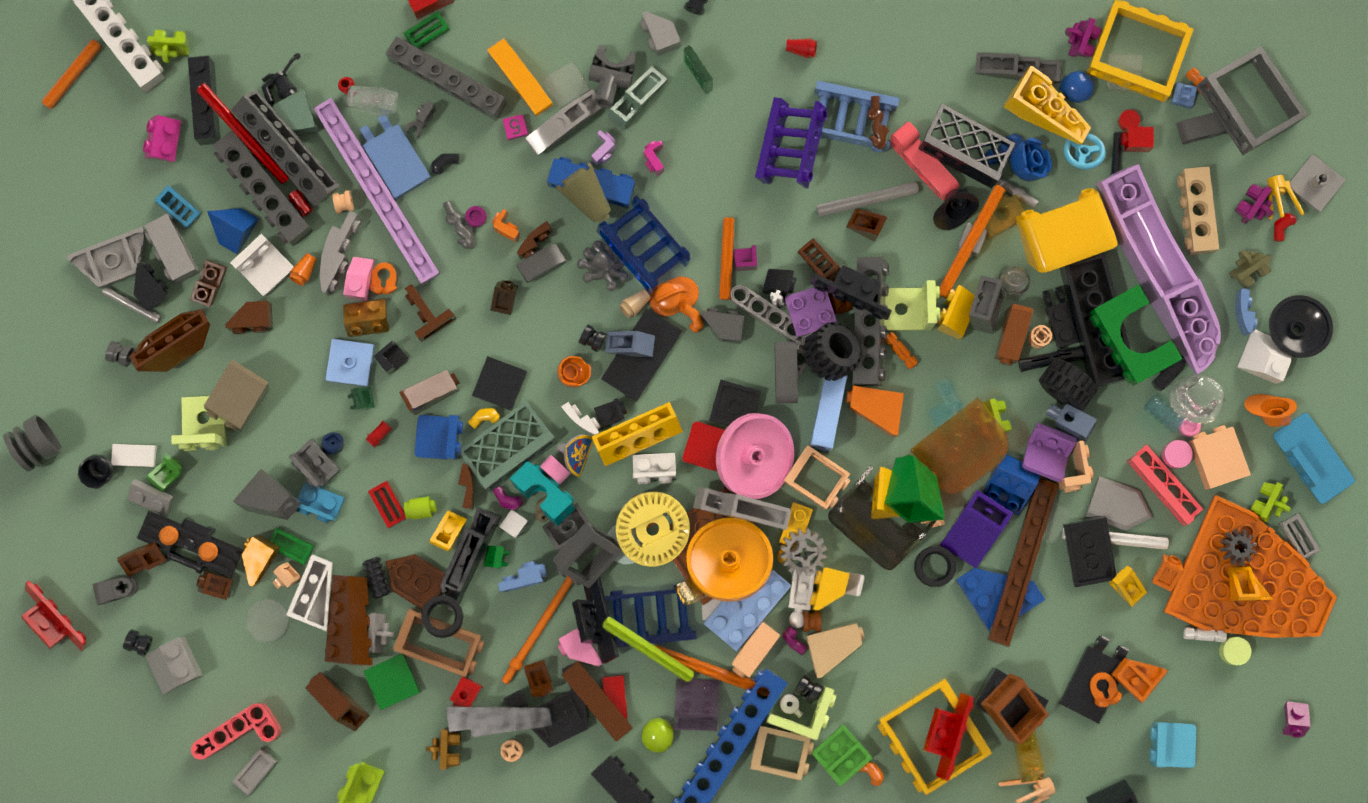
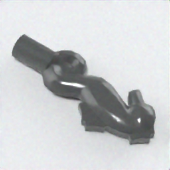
M451 201L444 202L443 206L447 212L446 222L449 225H455V232L462 238L458 239L457 243L461 244L465 249L474 248L476 241H474L472 235L473 227L467 224L463 225L462 215L454 210Z

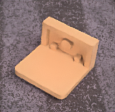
M1084 441L1076 442L1072 450L1077 476L1063 478L1061 482H1056L1059 485L1058 490H1064L1065 493L1081 490V487L1091 483L1093 470L1091 466H1088L1089 448L1087 445H1084Z

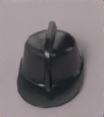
M966 187L951 190L946 195L944 203L934 212V224L941 230L956 229L978 210L979 200Z

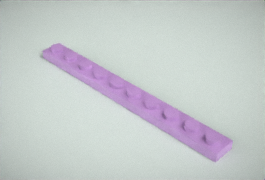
M332 98L313 108L420 283L423 285L440 275Z

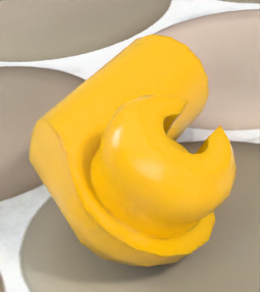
M493 408L480 409L468 423L476 429L482 421L490 420L491 423H496L500 419V415Z

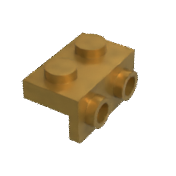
M385 299L343 305L344 327L348 337L390 331Z

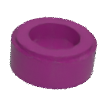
M472 206L466 211L465 219L471 227L479 228L486 223L487 215L483 208Z

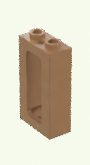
M408 609L393 650L464 677H468L469 673L473 674L477 664L474 661L477 653H481L485 643L481 641L483 636L460 628L457 633L452 635L455 638L468 642L470 645L465 660L458 662L409 642L414 625L423 624L422 613ZM430 616L431 624L437 629L443 630L452 626V624Z

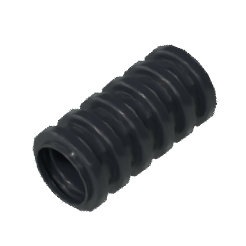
M378 557L368 559L362 563L366 568L364 572L368 574L366 578L370 581L368 585L372 587L370 588V591L373 592L372 598L375 599L391 593V590L387 588L389 584L385 581L387 577L383 575L385 574V571L382 570L383 564L379 562L381 558Z

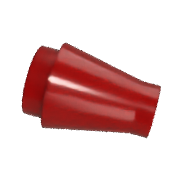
M812 38L787 39L786 52H791L807 59L810 57L815 58L817 41H813Z

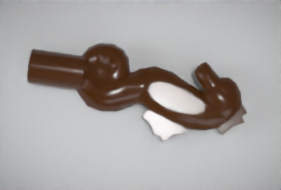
M871 96V109L868 111V117L874 120L871 127L875 136L872 135L869 139L875 148L882 150L886 145L885 141L889 130L885 125L882 126L881 124L884 115L880 110L879 96Z

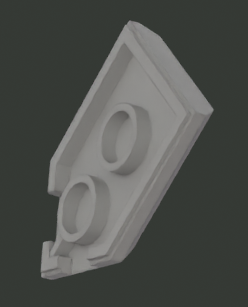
M1098 476L1085 515L1086 517L1092 519L1106 516L1108 525L1125 531L1153 518L1140 490Z

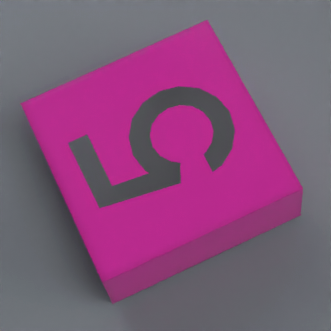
M523 114L503 119L508 141L528 136Z

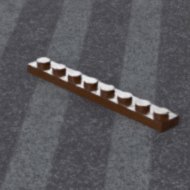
M1039 478L1037 487L1031 495L989 631L988 641L1005 647L1010 646L1057 493L1058 484Z

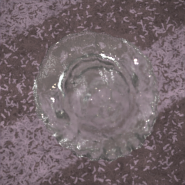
M1199 374L1183 376L1173 384L1169 392L1171 407L1174 408L1179 417L1191 423L1206 424L1213 422L1223 410L1225 391L1222 389L1221 384L1212 377Z

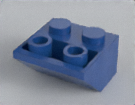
M1002 453L982 493L1009 511L1019 515L1037 487L1040 475L1022 467L1023 462Z

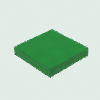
M402 653L363 671L380 710L420 693L406 657Z

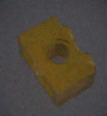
M1006 195L999 201L985 227V230H987V240L1017 225L1016 217L1022 215L1021 213L1025 210L1016 195L1011 197ZM997 211L1003 212L1005 219L999 220L995 213Z

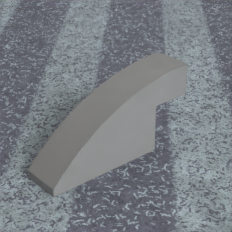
M701 487L697 489L693 508L783 530H787L791 513L789 508L737 494L723 493Z

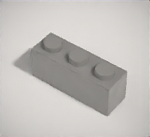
M165 214L144 225L147 230L145 236L149 243H153L157 250L154 251L155 256L159 262L163 261L166 267L163 271L169 281L172 280L179 284L200 273L171 216Z

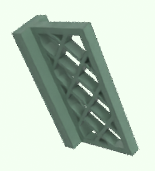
M525 401L462 447L460 455L483 487L490 493L511 478L527 461L531 463L558 442L529 403ZM525 408L530 412L529 422L518 420L519 413ZM506 422L514 423L512 434L501 433L502 425ZM517 424L528 425L526 436L515 435ZM532 426H539L543 429L544 433L539 437H530ZM487 436H496L495 447L484 446ZM500 436L511 438L509 449L498 448ZM515 438L526 440L523 449H513ZM471 448L479 449L477 460L469 459L465 453ZM483 449L494 450L492 462L481 460ZM498 451L509 452L508 459L504 463L496 462ZM480 464L491 465L490 473L485 477H482L479 473Z

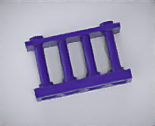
M773 98L755 178L763 184H771L774 176L796 178L798 184L804 188H809V183L813 179V166L823 124L827 119V108L822 103L815 101L813 110L789 108V104L782 98ZM788 116L811 118L809 130L785 128L786 118ZM783 136L806 138L804 150L780 148L781 139ZM779 156L802 158L799 170L775 168L776 160Z

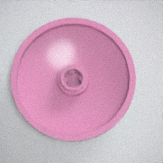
M762 413L746 414L733 421L722 434L716 452L717 471L723 484L732 493L752 499L764 498L776 492L785 483L783 481L792 469L794 462V444L788 429L780 420Z

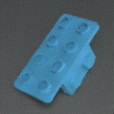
M1308 413L1301 414L1292 420L1290 425L1283 426L1273 433L1272 437L1286 456L1287 462L1296 470L1301 482L1309 488L1318 503L1324 504L1354 484V477Z

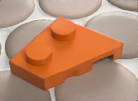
M1124 658L1111 675L1137 701L1143 703L1168 671L1162 667Z

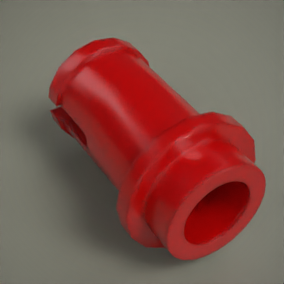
M343 77L339 80L338 88L341 92L350 98L357 95L358 89L355 87L352 78Z
M299 189L288 195L290 198L289 202L294 204L302 217L307 216L313 211V208L310 207Z
M382 420L371 434H367L368 437L365 440L375 448L377 445H380L379 442L392 428Z

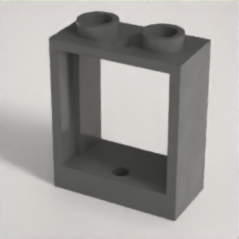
M981 275L969 313L974 330L994 334L1005 298L1002 280Z
M586 521L556 554L553 561L560 575L563 577L569 576L575 584L579 586L582 584L590 588L623 550H621L614 538ZM592 542L603 548L582 572L571 567Z

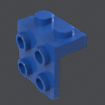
M420 415L417 420L415 456L418 458L457 460V455L461 454V442H459V434L463 433V421H461V418L456 415H449V417Z

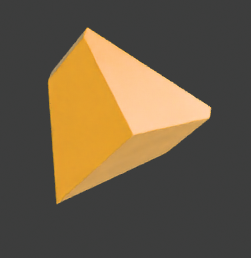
M1229 567L1231 601L1273 600L1255 577L1251 567Z

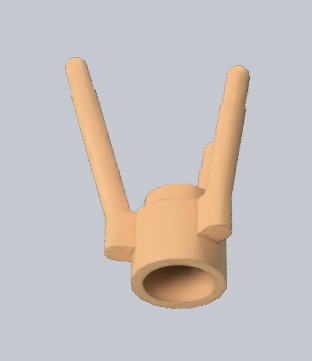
M1042 776L1030 779L998 783L999 787L1036 783L1033 785L1034 792L1017 799L1016 803L1027 801L1036 796L1038 798L1031 803H1040L1049 799L1050 795L1055 794L1054 785L1049 777L1043 779Z

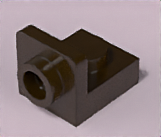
M508 280L498 281L494 288L490 311L511 315L518 285H514L513 282Z

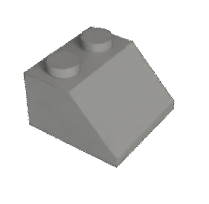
M178 637L145 656L163 695L203 676L185 637Z

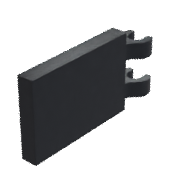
M1102 635L1098 636L1093 648L1086 646L1059 702L1060 705L1098 724L1107 707L1103 708L1094 704L1095 698L1090 691V680L1096 673L1103 672L1109 674L1118 686L1119 682L1111 674L1129 651V649L1118 645L1112 658L1103 654L1102 652L1110 639ZM1100 679L1096 685L1097 689L1103 692L1105 698H1108L1107 689L1109 683L1105 679Z

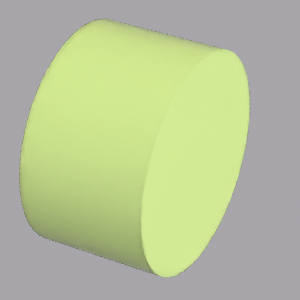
M1229 637L1225 642L1221 643L1219 654L1221 659L1229 665H1243L1251 657V647L1243 638Z

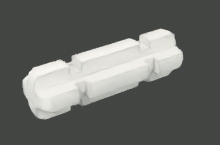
M781 291L771 292V303L777 308L778 306L782 307L783 296H781Z
M1186 627L1183 631L1184 639L1191 640L1195 638V640L1225 642L1227 633L1223 630L1215 632V630L1207 631L1200 628Z

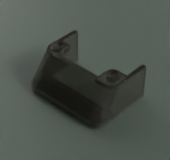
M870 465L829 511L828 519L882 568L892 570L922 541L936 521H930L923 529H920L916 524L908 522L899 527L890 518L871 519L872 502L868 499L872 496L873 490L870 484L864 480L874 468Z

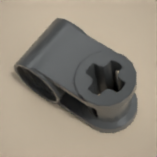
M125 577L94 583L93 589L97 605L134 595L138 590L137 581L134 578ZM128 584V588L123 590L122 586Z

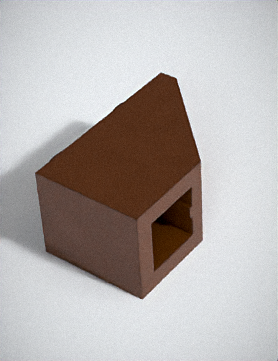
M268 301L246 302L226 323V329L232 331V334H245L246 330H253V333H266L267 329H272V304Z

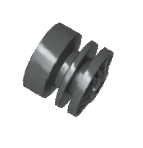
M34 415L23 422L24 431L19 427H15L13 432L8 431L3 436L12 457L28 472L35 469V465L40 466L42 464L41 455L45 459H51L62 450L54 432L39 415Z

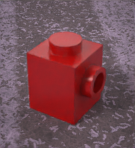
M1128 126L1124 133L1121 134V145H1124V152H1150L1154 148V127Z
M462 676L449 699L454 702L452 706L472 707L483 686Z

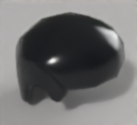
M91 455L80 463L78 467V477L81 483L88 488H101L111 480L114 473L112 463L103 455Z

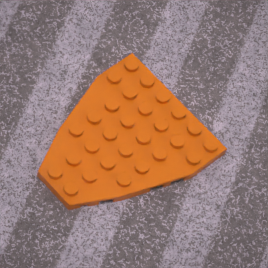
M1213 495L1183 564L1184 571L1172 590L1163 612L1196 628L1207 631L1215 630L1217 632L1218 630H1223L1225 633L1267 638L1320 637L1337 597L1331 589L1325 586L1322 578L1317 576L1311 569V565L1286 541H1283L1271 527L1262 522L1256 513L1217 495ZM1233 529H1238L1239 533L1241 530H1246V537L1248 535L1254 536L1250 542L1257 543L1256 547H1252V550L1257 552L1256 555H1250L1252 561H1245L1244 565L1240 566L1237 562L1234 565L1230 564V558L1224 560L1223 556L1226 552L1219 551V548L1225 547V545L1220 543V540L1226 539V532L1232 534ZM1235 545V550L1242 549L1241 545ZM1229 567H1251L1253 574L1273 600L1231 601Z

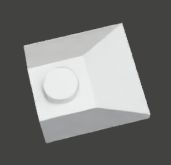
M1255 330L1247 340L1237 368L1278 384L1284 381L1292 356L1282 352L1274 344L1271 336Z

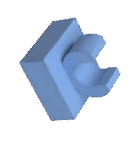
M1176 82L1170 104L1191 109L1197 87Z

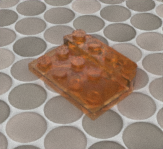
M976 397L910 450L922 464L927 466L937 476L939 488L948 494H953L965 490L1001 463L1008 452L1009 441L1006 431L979 398Z

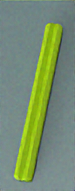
M607 617L603 622L604 629L682 680L690 682L694 677V672L613 618Z

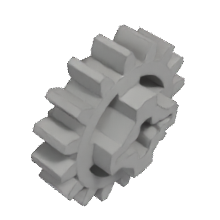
M798 528L797 534H794L792 531L789 532L791 538L784 537L783 540L786 542V545H780L781 550L784 551L780 554V557L785 559L782 562L783 565H790L788 568L790 572L796 569V574L799 576L802 571L808 576L811 569L816 573V566H823L820 560L827 558L822 553L827 550L826 546L821 545L824 540L822 538L817 539V532L810 535L811 532L808 528L805 530V533L800 528ZM806 539L812 540L816 545L807 544ZM802 548H805L807 550L805 551L804 556H801L800 554L802 552ZM791 559H798L801 565L795 564L791 561Z

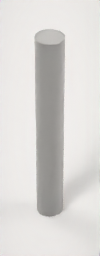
M108 287L103 289V295L157 324L160 322L162 316L151 310L147 311L143 306Z

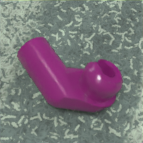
M787 627L786 631H783L782 637L790 648L802 655L807 646L795 638L797 631L793 627Z

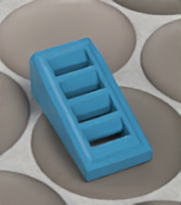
M169 185L154 200L155 203L186 229L201 214ZM171 193V194L173 195V197H172V198L169 200V202L165 205V204L163 203V201H164V200L169 196V194ZM178 199L180 202L171 210L169 207ZM184 204L186 208L179 216L175 214ZM189 210L193 212L186 221L182 220Z

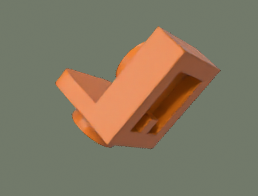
M503 209L501 213L495 215L492 221L494 231L517 243L520 238V233L517 231L518 227L510 222L504 223L508 217V212Z
M1163 554L1161 557L1162 562L1152 578V583L1172 592L1184 571L1183 563L1174 555L1167 556Z

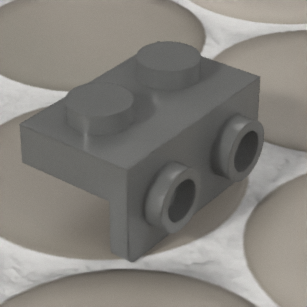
M310 439L296 453L289 456L292 460V466L297 471L304 473L306 481L312 487H324L341 470L314 439Z

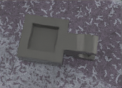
M426 101L425 105H421L416 112L417 120L409 122L405 127L407 133L412 128H417L414 136L417 139L421 136L423 128L428 125L436 112L434 104Z

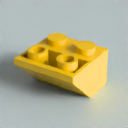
M958 285L955 290L951 289L944 301L947 307L946 309L943 308L942 312H940V320H937V324H939L937 330L961 340L970 321L969 313L975 295L961 285Z
M826 567L821 568V571H817L814 579V584H817L816 592L811 593L809 602L812 605L811 610L818 611L845 595L850 573Z

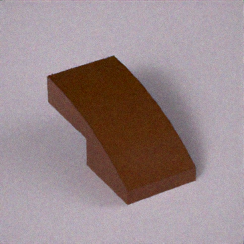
M462 463L458 485L466 487L462 507L473 510L475 496L473 476L470 467Z
M155 542L138 547L117 557L118 563L128 577L145 568L148 571L167 561Z

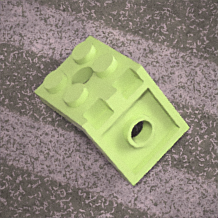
M927 280L922 288H889V294L885 296V305L892 312L888 320L884 322V326H887V331H931L935 324H937V320H940V308L936 307L940 291L939 286H936L935 280ZM903 304L907 309L906 314L898 315L895 311V306Z
M209 396L181 397L182 435H173L172 445L178 446L180 450L187 452L197 451L199 447L209 451L219 450L218 447L220 446L227 447V429L224 426L225 422L219 418L214 420L209 417V421L205 424H201L199 421L200 414L207 412L204 409V404Z
M823 686L809 727L772 713H768L766 722L817 740L821 728H826L829 716L826 715L828 707L832 708L836 699V695L833 694L834 690Z

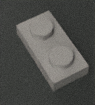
M135 479L130 485L128 500L166 517L170 513L173 496Z

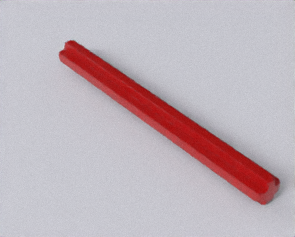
M205 83L197 88L199 95L281 184L288 181V175Z

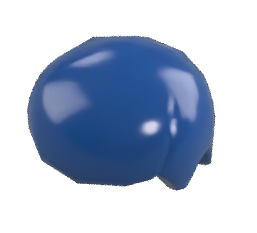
M1074 71L1065 75L1060 83V91L1065 96L1064 99L1074 103L1087 101L1093 95L1095 88L1092 77L1081 71Z

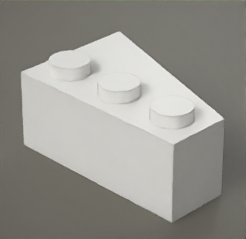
M314 554L311 555L286 614L287 616L327 631L333 562Z

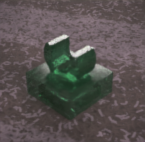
M371 387L351 389L348 399L353 398L354 405L350 406V409L369 410L375 408Z

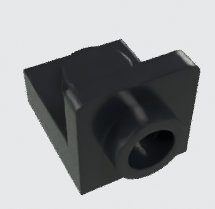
M618 398L594 408L601 429L625 420L624 415L627 414L624 403H619Z

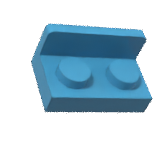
M304 482L297 499L301 503L297 512L309 516L310 512L318 515V520L328 524L330 520L336 522L345 498L324 489L312 487Z

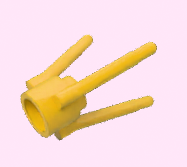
M1283 175L1268 178V187L1272 189L1268 194V200L1272 202L1270 209L1273 211V196H1275L1280 217H1284L1281 195L1285 194V190H1287L1300 215H1304V211L1291 189L1290 182L1285 181Z

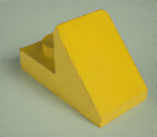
M447 510L429 543L448 552L453 550L467 519Z
M1129 566L1122 569L1109 582L1111 587L1131 607L1147 593L1137 575Z

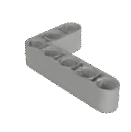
M737 285L732 289L730 300L734 306L787 341L796 342L797 355L804 357L806 352L803 350L805 339L812 333L801 337L789 335L787 328L793 326L790 315L743 285ZM741 291L745 294L746 298L738 301L734 298V294ZM760 303L763 306V310L756 313L752 310V305ZM776 314L781 318V322L773 324L770 322L769 317ZM804 358V364L797 365L798 378L807 366V358Z

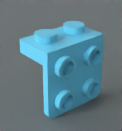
M1152 722L1150 727L1152 745L1149 749L1151 765L1155 767L1193 768L1196 757V726L1194 724Z

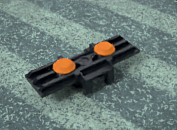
M148 511L137 536V539L149 544L155 542L159 548L167 551L165 554L167 561L172 560L194 569L198 574H201L204 568L207 567L232 577L244 550L212 537L211 535L215 533L216 528L197 524L194 522V519L189 517L184 518L180 524L151 511ZM177 546L198 554V561L175 553Z

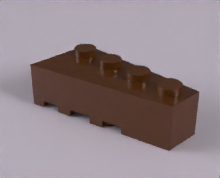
M333 575L325 662L373 666V660L369 658L368 650L372 646L371 638H368L367 635L370 617L366 614V607L369 603L367 578Z

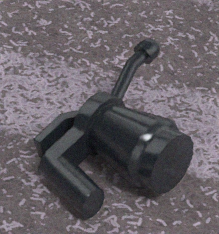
M300 53L294 54V57L290 59L283 71L275 74L269 73L261 79L265 82L261 87L265 100L270 105L275 102L271 92V88L276 86L279 98L282 100L297 92V88L287 78L286 72L293 61L300 59Z

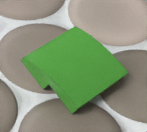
M844 724L812 751V755L840 787L873 759Z

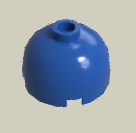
M1028 138L1014 147L1010 155V164L1013 172L1024 181H1037L1045 178L1052 168L1049 151L1047 149L1044 150L1041 147L1043 143L1036 138Z

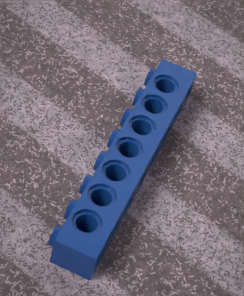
M765 668L764 671H758L753 679L756 684L752 690L747 688L741 697L744 700L741 707L736 706L729 716L732 718L728 726L724 724L717 734L720 739L716 744L711 743L705 752L708 757L704 763L699 761L693 771L696 773L692 781L690 779L686 781L681 789L684 791L680 799L676 797L672 803H686L685 799L690 796L695 797L698 803L711 802L787 686L788 682L768 668ZM758 688H768L769 696L760 698L757 695ZM748 705H754L757 708L758 712L755 716H748L745 713V708ZM741 723L745 726L746 730L743 734L739 735L733 731V726ZM723 742H731L734 749L729 753L724 752L721 748ZM712 760H718L722 767L720 770L714 771L710 768L709 763ZM705 778L709 781L710 786L706 789H701L697 781Z

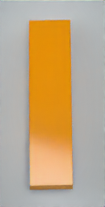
M504 38L487 50L536 117L553 105L542 87Z

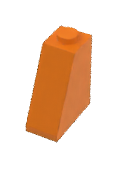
M853 386L851 391L847 390L846 403H849V410L891 437L898 436L904 393Z

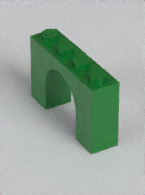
M1139 284L1090 312L1092 315L1090 319L1096 328L1099 327L1104 344L1110 346L1113 351L1112 357L1117 365H1121L1124 370L1123 376L1129 384L1131 383L1132 386L1182 360L1172 340L1148 353L1134 352L1124 344L1120 332L1123 320L1128 315L1149 304Z

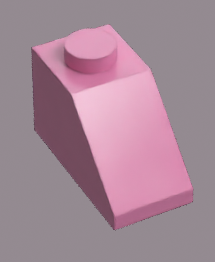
M353 257L346 274L343 292L347 299L368 301L371 274L375 260Z
M578 628L558 639L560 644L557 646L563 656L567 655L571 659L596 666L602 664L593 645L581 643Z

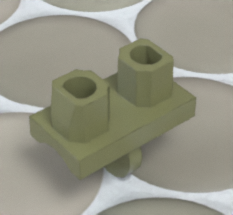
M1241 250L1238 252L1240 259L1235 262L1238 267L1229 272L1231 279L1237 280L1242 287L1248 288L1255 282L1251 275L1253 272L1256 271L1260 277L1266 276L1271 272L1268 262L1272 259L1268 254L1264 256L1262 253L1256 254L1253 250L1249 253Z

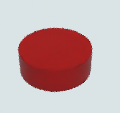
M1125 110L1118 118V125L1124 131L1128 126H1139L1140 116L1134 110Z

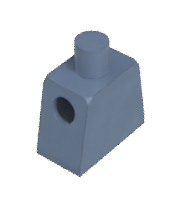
M1051 404L1046 413L1047 416L1056 420L1055 428L1076 437L1077 441H1084V445L1095 428L1097 421L1096 418L1068 404L1063 409ZM1066 418H1070V419H1072L1073 421H1072V422H1067V421H1065V419H1066Z

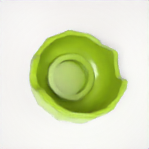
M660 717L651 718L643 726L641 734L642 743L651 752H665L673 743L674 729L666 719Z

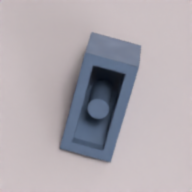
M639 331L608 332L605 353L652 357L655 336Z

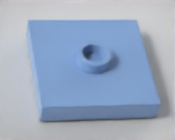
M332 339L325 380L368 387L375 345Z

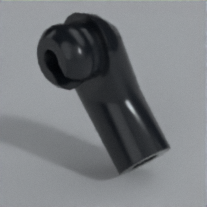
M459 153L440 154L431 163L432 172L439 175L443 173V167L446 164H459Z

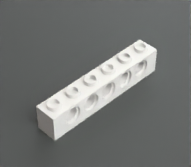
M73 0L145 93L165 79L161 73L164 71L157 60L152 62L149 58L152 54L144 44L140 46L137 43L139 37L132 28L127 30L124 26L127 23L120 13L115 14L112 8L115 6L110 0H97L91 6L89 5L91 0ZM104 15H109L108 20L101 21ZM116 31H122L119 37H113ZM134 47L131 53H126L127 48ZM141 63H147L145 68L138 69V66Z

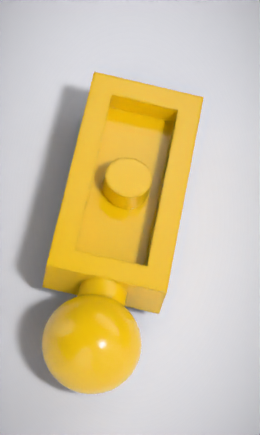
M794 502L792 503L787 530H783L779 544L786 545L783 538L790 539L789 532L792 531L794 534H797L798 528L805 533L813 509ZM780 549L777 553V559L779 563L783 564L782 562L785 559L781 558L780 554L784 551Z

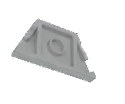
M139 227L66 255V258L100 289L136 275L137 262L142 261L145 228Z

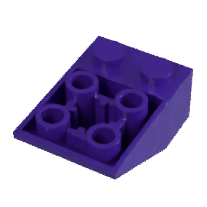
M976 490L968 499L940 546L974 568H977L1014 513Z

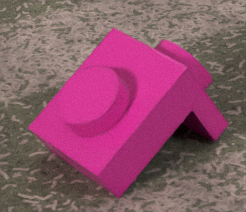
M661 140L650 142L643 151V156L647 160L644 162L650 173L654 171L657 176L664 172V167L655 154L663 148Z

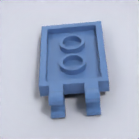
M383 114L378 117V120L385 132L374 137L368 126H363L360 128V131L367 140V143L362 146L394 198L398 199L431 179V176L399 124L392 127L386 115Z

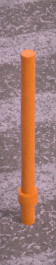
M569 576L564 580L517 656L513 657L510 661V667L501 679L507 685L517 670L520 671L524 665L522 662L573 584Z

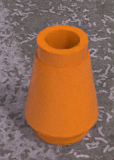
M306 253L290 270L289 278L296 284L304 286L310 279L317 259Z

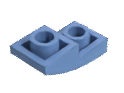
M1240 289L1236 292L1235 297L1236 317L1242 335L1247 336L1255 331L1257 318H1255V312L1247 311L1252 302V297L1249 296L1250 290Z

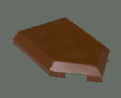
M416 554L385 561L391 590L423 610L427 601L441 595L440 585L446 573Z

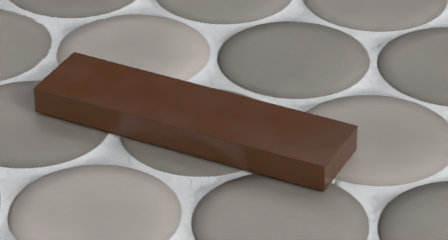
M576 661L561 674L616 742L633 728L579 661Z

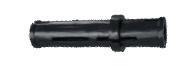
M1081 346L1068 350L1057 349V352L1019 359L1018 365L1020 372L1048 367L1054 359H1061L1067 362L1084 360V354Z

